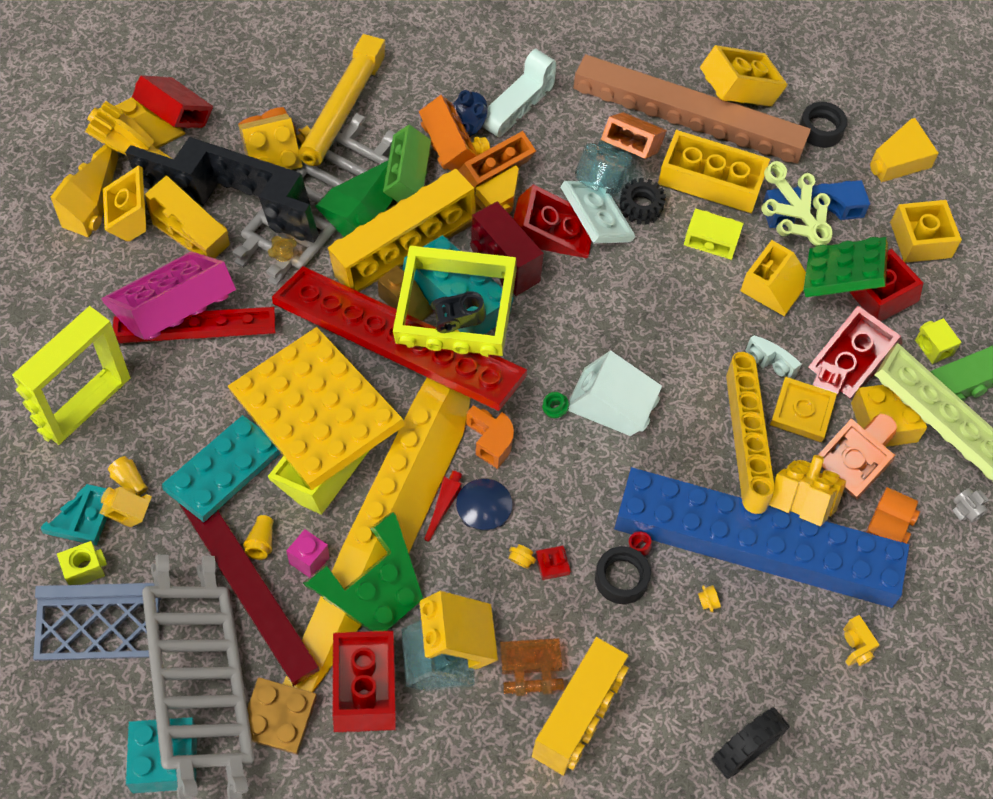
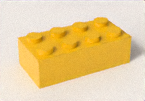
M676 130L663 161L658 184L752 214L765 177L764 171L769 165L770 158Z
M598 637L595 638L536 738L532 753L534 759L563 776L568 768L571 770L575 769L585 747L582 743L589 744L597 729L596 727L600 721L597 716L602 719L604 718L614 694L618 693L626 678L625 676L629 670V667L625 665L628 654Z

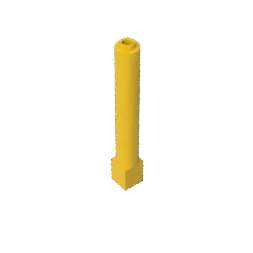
M362 34L353 50V59L298 151L300 159L306 165L318 166L321 164L371 75L377 73L385 57L384 39Z

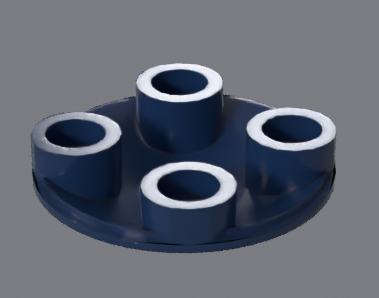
M463 90L459 93L458 98L453 104L469 137H471L484 125L487 118L488 105L486 99L480 93Z
M476 479L467 483L460 490L456 500V508L462 522L467 527L491 530L501 527L507 522L512 511V498L509 491L501 483L492 479Z

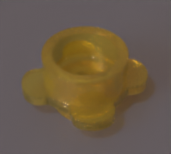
M275 236L271 239L272 247L268 250V255L271 258H275L280 262L293 258V248L297 246L294 238L286 239Z

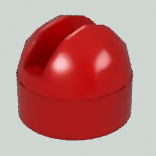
M635 532L629 537V547L641 552L644 556L649 554L652 548V541L647 533Z

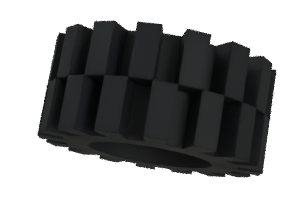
M639 178V182L633 179L631 184L627 182L625 188L623 187L621 191L619 209L623 212L624 218L629 216L630 222H633L635 219L637 224L641 225V221H644L645 225H647L651 219L654 223L657 221V217L660 218L662 215L666 194H664L663 188H659L657 182L652 185L651 179H648L647 182H644V178ZM644 197L650 200L651 204L642 206L635 203L633 199Z

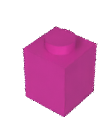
M306 529L302 531L286 550L289 564L308 577L322 568L330 558L328 544Z

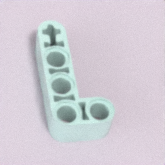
M538 49L531 51L525 61L524 74L488 106L487 118L482 127L498 138L507 132L517 122V118L523 117L532 108L530 107L532 104L535 105L546 95V91L552 89L555 82L557 62Z

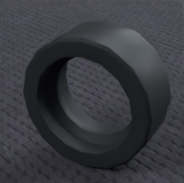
M821 101L806 107L799 125L811 129L806 141L807 143L815 147L827 148L833 147L842 139L847 127V117L838 106ZM813 118L827 119L835 125L836 129L833 131L819 130L811 124L810 120Z
M619 546L609 549L602 554L595 571V583L598 591L605 599L616 604L625 605L636 602L644 595L651 579V568L648 560L641 552L632 547ZM615 561H627L633 564L638 569L640 575L637 586L628 590L612 586L606 578L608 566Z

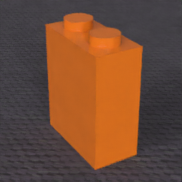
M622 112L609 116L601 140L646 159L659 152L667 130Z

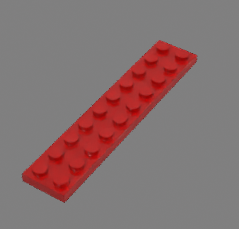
M304 266L272 296V303L497 411L501 410L527 377V369L497 355L485 357L480 353L468 352L467 354H459L453 350L441 349L433 351L421 346L407 348V345L396 344L393 328L397 309ZM408 314L406 316V326L436 329V327Z

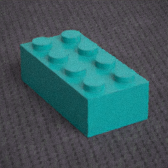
M443 235L423 246L460 251ZM408 256L404 257V263H403V271H404V272H405V267H406V262H407V257H408ZM425 269L415 270L414 280L430 305L437 298L450 297L470 291L477 292L482 296L486 309L485 320L477 326L457 329L459 332L484 335L497 326L503 288L491 277ZM472 306V307L468 308L467 310H468V311H474V310H476L478 307Z

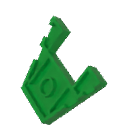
M394 512L387 514L370 528L387 551V554L346 588L341 586L328 566H323L303 582L305 587L315 591L325 601L342 610L348 617L368 631L388 630L423 599L400 525Z

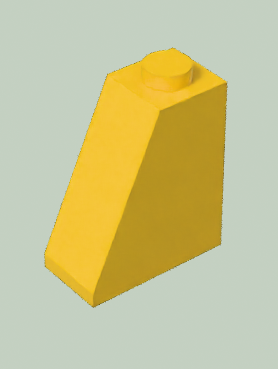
M912 118L875 151L870 168L872 173L877 175L881 182L932 168L939 153L916 118Z

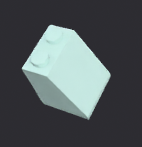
M610 350L584 368L569 399L568 411L631 436L638 431H644L650 422L649 414L660 400L658 394L662 385Z

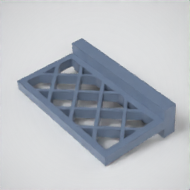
M155 584L36 586L37 614L33 660L149 658V650L137 651L130 644L142 631L147 634L146 622L141 624L132 613L140 605H144L143 588L155 586ZM155 598L157 613H159L161 598ZM123 605L132 606L127 610ZM81 606H88L94 614L81 626L71 615ZM93 606L102 607L97 611ZM110 606H119L125 613L111 625L102 614ZM45 607H58L64 615L50 626L45 621ZM63 607L71 608L68 611H66ZM99 617L109 628L95 640L86 629ZM130 617L139 628L125 639L116 628ZM69 618L79 629L65 641L55 630ZM44 625L48 628V630L45 633ZM114 632L123 643L115 651L107 652L100 644ZM84 633L93 644L84 652H75L70 644ZM51 634L62 643L53 653H42L43 642ZM128 646L132 651L123 650ZM96 647H98L102 652H92V651H93ZM67 648L71 653L61 652H63Z

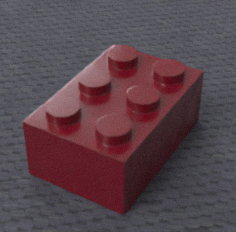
M496 201L472 215L470 247L473 253L516 257L517 271L513 294L517 296L540 283L544 253L502 205ZM500 278L502 286L504 283V278Z

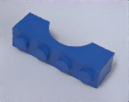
M862 180L831 184L822 183L812 186L811 207H814L813 199L818 194L825 193L830 198L827 210L834 213L840 220L865 217L870 201ZM799 186L792 188L798 197L801 198V188ZM779 188L767 190L762 203L763 205L767 200L774 199L778 203L791 205ZM819 198V203L824 205V201ZM767 204L768 209L773 211V207ZM777 213L772 216H766L769 228H776L784 219L792 221L793 224L796 220L795 217Z

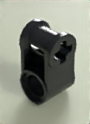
M474 291L437 298L431 303V309L435 312L437 319L435 327L437 332L449 333L457 329L477 326L486 318L484 300L479 293ZM472 306L478 307V308H477L476 310H474V311H468V310H467L468 308H470V307H472Z

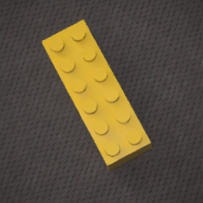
M455 168L449 173L441 175L439 179L428 186L420 188L418 192L407 199H402L386 212L379 213L365 225L358 226L344 238L337 239L328 247L334 276L341 284L360 292L378 281L396 265L398 267L402 266L404 257L408 256L410 246L423 247L442 235L446 238L470 223L472 215L476 213L474 187Z

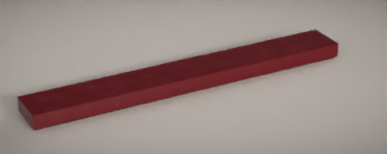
M179 503L209 554L215 556L216 565L292 686L294 687L320 671L317 663L219 511L217 510L205 522H202Z

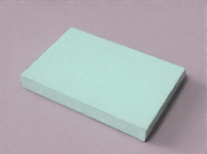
M602 181L563 182L561 189L593 243L633 241L636 237Z

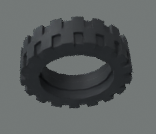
M772 707L756 717L751 723H748L739 733H736L730 741L726 742L715 753L711 760L724 777L729 779L768 750L771 745L786 733L790 725L775 707Z

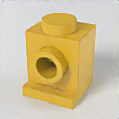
M108 487L101 498L103 506L100 514L127 527H133L143 521L152 496L146 494L140 497L136 495V491L128 487H118L116 489Z

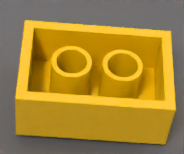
M715 45L700 66L705 79L713 86L718 98L723 101L772 106L788 86L765 53Z

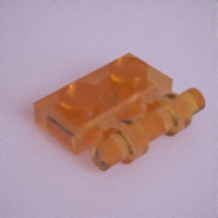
M559 638L500 642L502 674H514V681L503 682L504 694L515 693L516 696H525V693L542 692L545 695L552 694V691L564 690L563 678H551V671L562 670ZM541 672L540 680H524V673Z

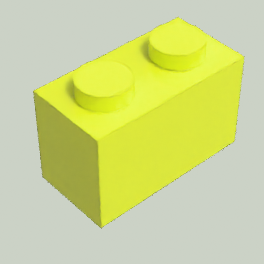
M695 208L684 245L732 260L744 223Z

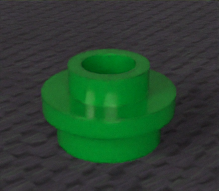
M551 392L544 398L542 408L546 416L559 418L567 413L569 401L565 395L559 392Z

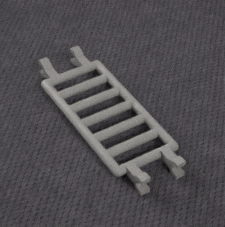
M356 113L351 119L349 126L342 133L338 132L333 143L336 141L381 164L389 160L386 156L390 153L392 138L395 133L388 130L376 149H370L354 140L365 130V126L361 125L365 121V117ZM328 150L324 159L356 176L368 171ZM304 162L302 163L303 167L296 170L302 174V177L308 173L332 187L344 183V181L316 166L306 165ZM305 185L308 198L318 203L324 195ZM262 208L242 230L241 236L246 241L242 246H238L233 251V255L237 257L234 262L244 267L259 247L280 259L276 264L271 265L266 273L271 276L268 282L277 286L292 266L298 269L302 266L305 267L336 231V228L330 222L313 214L316 227L322 230L315 243L306 240L300 241L291 235L281 233L307 247L302 255L298 257L254 233L262 223L268 226Z
M156 555V564L151 565V574L154 578L155 586L144 587L142 595L161 765L164 769H176L178 782L177 799H192V796H197L198 788L194 779L193 768L226 766L228 779V799H242V793L248 792L243 765L252 764L255 756L230 590L227 587H217L215 556H203L202 565L196 567L201 586H170L169 555ZM155 598H219L221 613H157ZM159 625H223L225 639L160 640ZM162 652H227L229 667L163 668ZM230 679L233 695L167 696L165 680ZM235 708L237 723L170 726L168 709ZM239 736L241 753L173 755L172 739Z

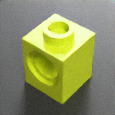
M944 318L936 322L928 321L919 328L920 332L915 339L932 364L953 356L962 343Z
M92 541L57 553L64 578L68 585H84L105 577L102 567L107 565L102 549L96 550ZM90 561L86 567L78 568L82 562Z

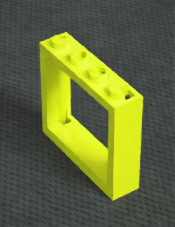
M410 246L393 328L395 343L407 345V348L421 346L433 351L446 349L453 350L459 354L472 352L480 353L485 357H488V355L503 356L517 271L516 257ZM425 269L504 278L495 336L457 331L440 333L432 328L406 326L405 322L415 270Z
M91 306L87 307L12 374L18 386L16 391L24 398L22 403L31 412L30 419L38 426L36 431L47 442L52 439L58 445L131 379L110 320ZM93 343L103 369L53 415L42 388Z

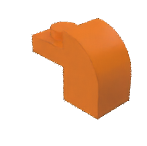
M473 405L467 412L466 425L482 435L476 442L475 455L498 469L507 459L512 449L514 434L512 422L503 412L494 419L490 412Z

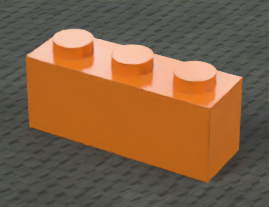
M439 95L418 111L423 120L421 126L430 135V145L438 153L439 157L437 160L443 169L452 171L456 168L459 171L465 162L478 155L454 104L444 96Z
M521 131L468 160L462 165L459 172L474 187V192H476V187L515 165L520 167L527 163L536 150L525 133Z

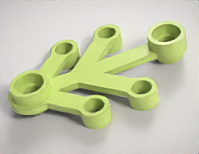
M779 161L772 162L764 171L765 179L769 183L776 184L791 205L769 199L761 207L763 214L772 216L777 213L800 218L806 226L793 224L792 221L784 219L777 225L778 234L788 236L791 233L805 236L815 246L827 245L832 239V228L826 223L827 206L830 204L829 196L825 193H820L813 199V206L817 209L815 219L810 213L812 186L815 184L814 176L810 173H805L798 179V186L801 188V198H799L785 179L787 175L785 165ZM771 171L776 174V177L771 174ZM804 179L809 181V185L804 183ZM819 198L824 201V205L819 203ZM767 204L773 207V211L768 209ZM783 224L788 227V231L783 229ZM816 231L821 234V238L817 235Z

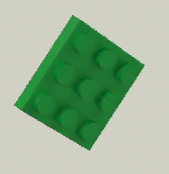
M870 237L861 241H844L840 244L818 245L814 248H809L804 282L805 297L885 287L888 255L887 237Z

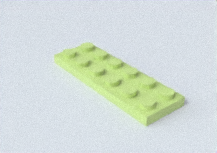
M898 343L894 345L875 373V376L879 378L884 386L889 387L898 395L904 404L917 412L925 423L930 424L936 429L945 441L955 446L968 461L974 463L988 479L993 480V428Z

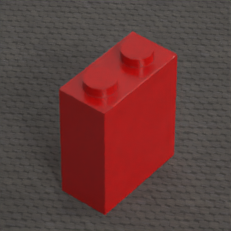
M140 75L132 95L133 99L173 127L204 128L214 107L172 77Z

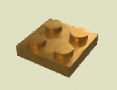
M258 677L247 708L252 742L298 755L317 694Z

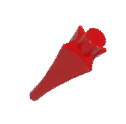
M452 471L449 479L445 476L443 477L436 507L425 535V541L427 542L431 540L436 528L461 490L460 486L462 483H460L462 474L458 471Z

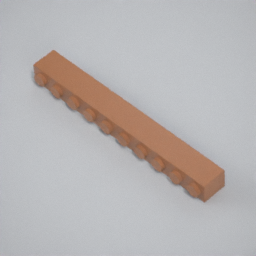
M586 54L575 73L573 89L583 94H590L604 101L623 105L627 109L644 112L648 116L665 119L672 124L689 127L693 131H701L713 135L717 139H725L736 143L738 146L748 147L762 154L781 158L785 162L798 164L811 130L810 128L723 101L719 98Z

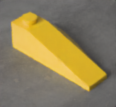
M103 145L93 154L91 162L88 164L83 162L79 165V172L75 175H67L51 195V200L62 228L89 237L93 230L96 231L100 227L104 212L103 188L112 183L119 157L117 151L107 145Z

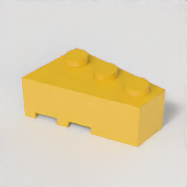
M167 175L144 194L153 225L189 251L215 259L230 245L226 227L209 215Z

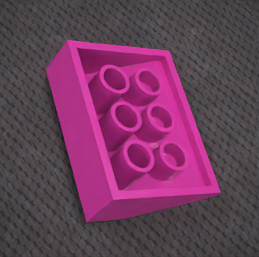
M191 251L101 299L135 336L144 340H150L159 336L161 330L181 324L185 317L205 311L207 305L227 299L229 297L228 294L235 291L236 288L224 261Z

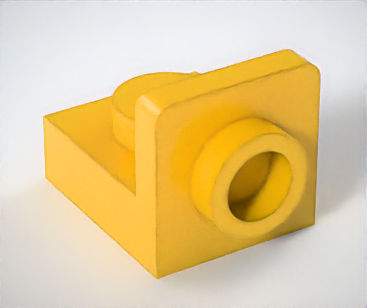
M860 615L850 619L843 629L845 631L844 636L847 643L857 650L852 652L845 662L848 666L856 662L859 666H862L875 657L873 653L878 648L879 643Z

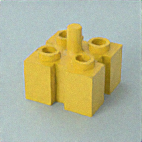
M814 455L811 463L804 460H794L787 466V469L784 468L777 473L774 482L775 489L769 505L787 513L790 511L800 515L799 518L822 526L827 521L828 516L831 517L837 511L847 481L839 478L840 476L833 471L824 470L823 473H820L824 462L822 456Z

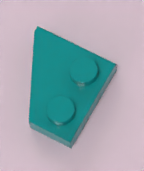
M89 484L85 485L73 500L68 501L60 508L61 513L50 523L46 521L42 525L41 530L43 534L82 543L92 541L93 545L96 546L108 518L100 514L103 506L101 498L107 488Z

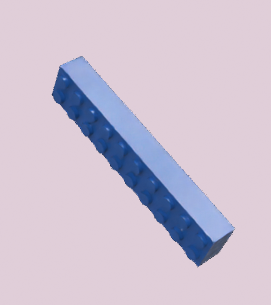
M633 467L630 469L614 530L628 534L645 532L651 537V540L889 608H892L902 595L909 544L827 521L822 526L799 518V514L791 511L787 513L769 505L765 512L754 514L744 508L742 498Z

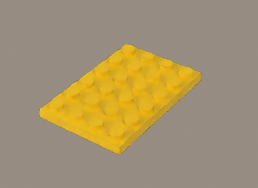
M315 327L228 385L233 396L311 490L405 426L403 418L318 327Z

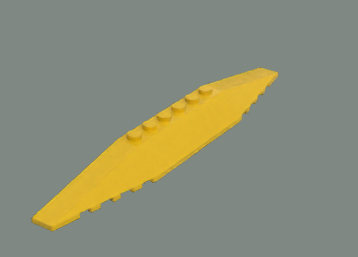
M426 377L404 419L405 426L399 429L331 571L343 588H346L387 554V551L370 529L391 512L396 514L408 553L410 552L463 437L467 412L470 406V397ZM322 596L302 638V642L317 663L320 671L294 686L309 692L315 691L333 666V633L357 632L362 627L342 610L325 601ZM286 676L283 684L293 687Z

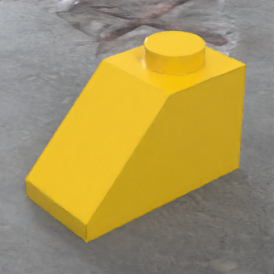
M515 165L476 187V196L486 207L498 201L510 214L514 206L519 168Z

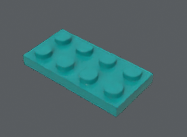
M242 415L163 482L162 489L202 522H205L281 453L261 428Z

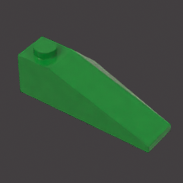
M389 160L330 189L315 205L343 237L352 233L358 226L365 225L373 220L379 213L385 212L393 198L383 192Z

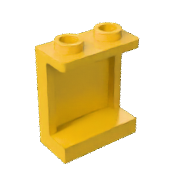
M438 591L420 601L425 657L434 658L440 654H447L468 659V668L479 669L498 661L491 604L444 591Z

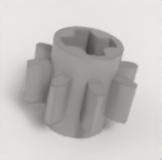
M968 488L953 499L957 507L952 511L960 521L968 518L973 523L988 512L984 504L989 499L981 490L973 492Z

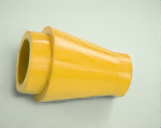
M122 456L108 467L110 478L121 487L133 489L138 496H141L148 490L132 459Z
M259 515L253 528L243 544L248 557L263 560L272 552V526L274 521L271 517L266 515Z

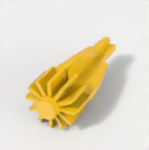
M105 101L99 109L95 107L87 118L90 123L85 132L117 152L125 154L128 147L132 145L171 158L153 146L154 140L133 119L108 101Z

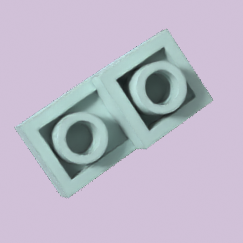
M755 335L750 338L745 350L755 358L756 363L763 369L772 364L776 374L784 378L794 379L802 365L794 356L780 346Z

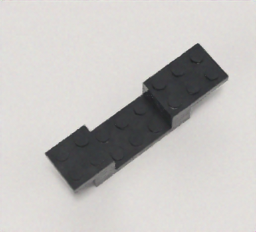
M192 137L187 139L174 159L132 145L125 152L132 169L137 166L143 168V184L146 189L152 188L167 175L197 204L204 206L219 183L225 188L231 187L242 191L246 195L258 196L268 226L274 232L285 233L300 241L306 240L315 243L319 236L300 172Z

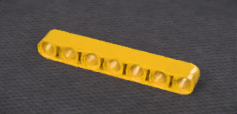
M737 352L732 356L726 380L743 506L747 511L761 514L767 510L774 493L773 472L756 361L749 353Z

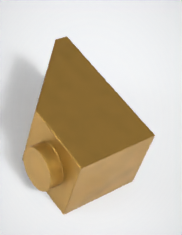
M397 265L378 279L379 298L395 309L398 307L404 271ZM413 280L407 314L424 321L433 313V310L416 281Z

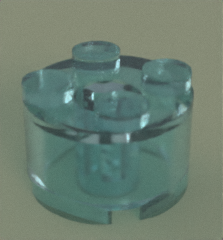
M602 140L599 143H587L575 170L576 178L590 189L598 191L599 187L607 189L606 193L608 194L619 193L631 166L632 155L613 148L614 145Z

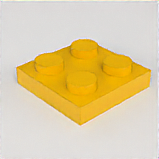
M785 377L770 425L822 443L837 393Z

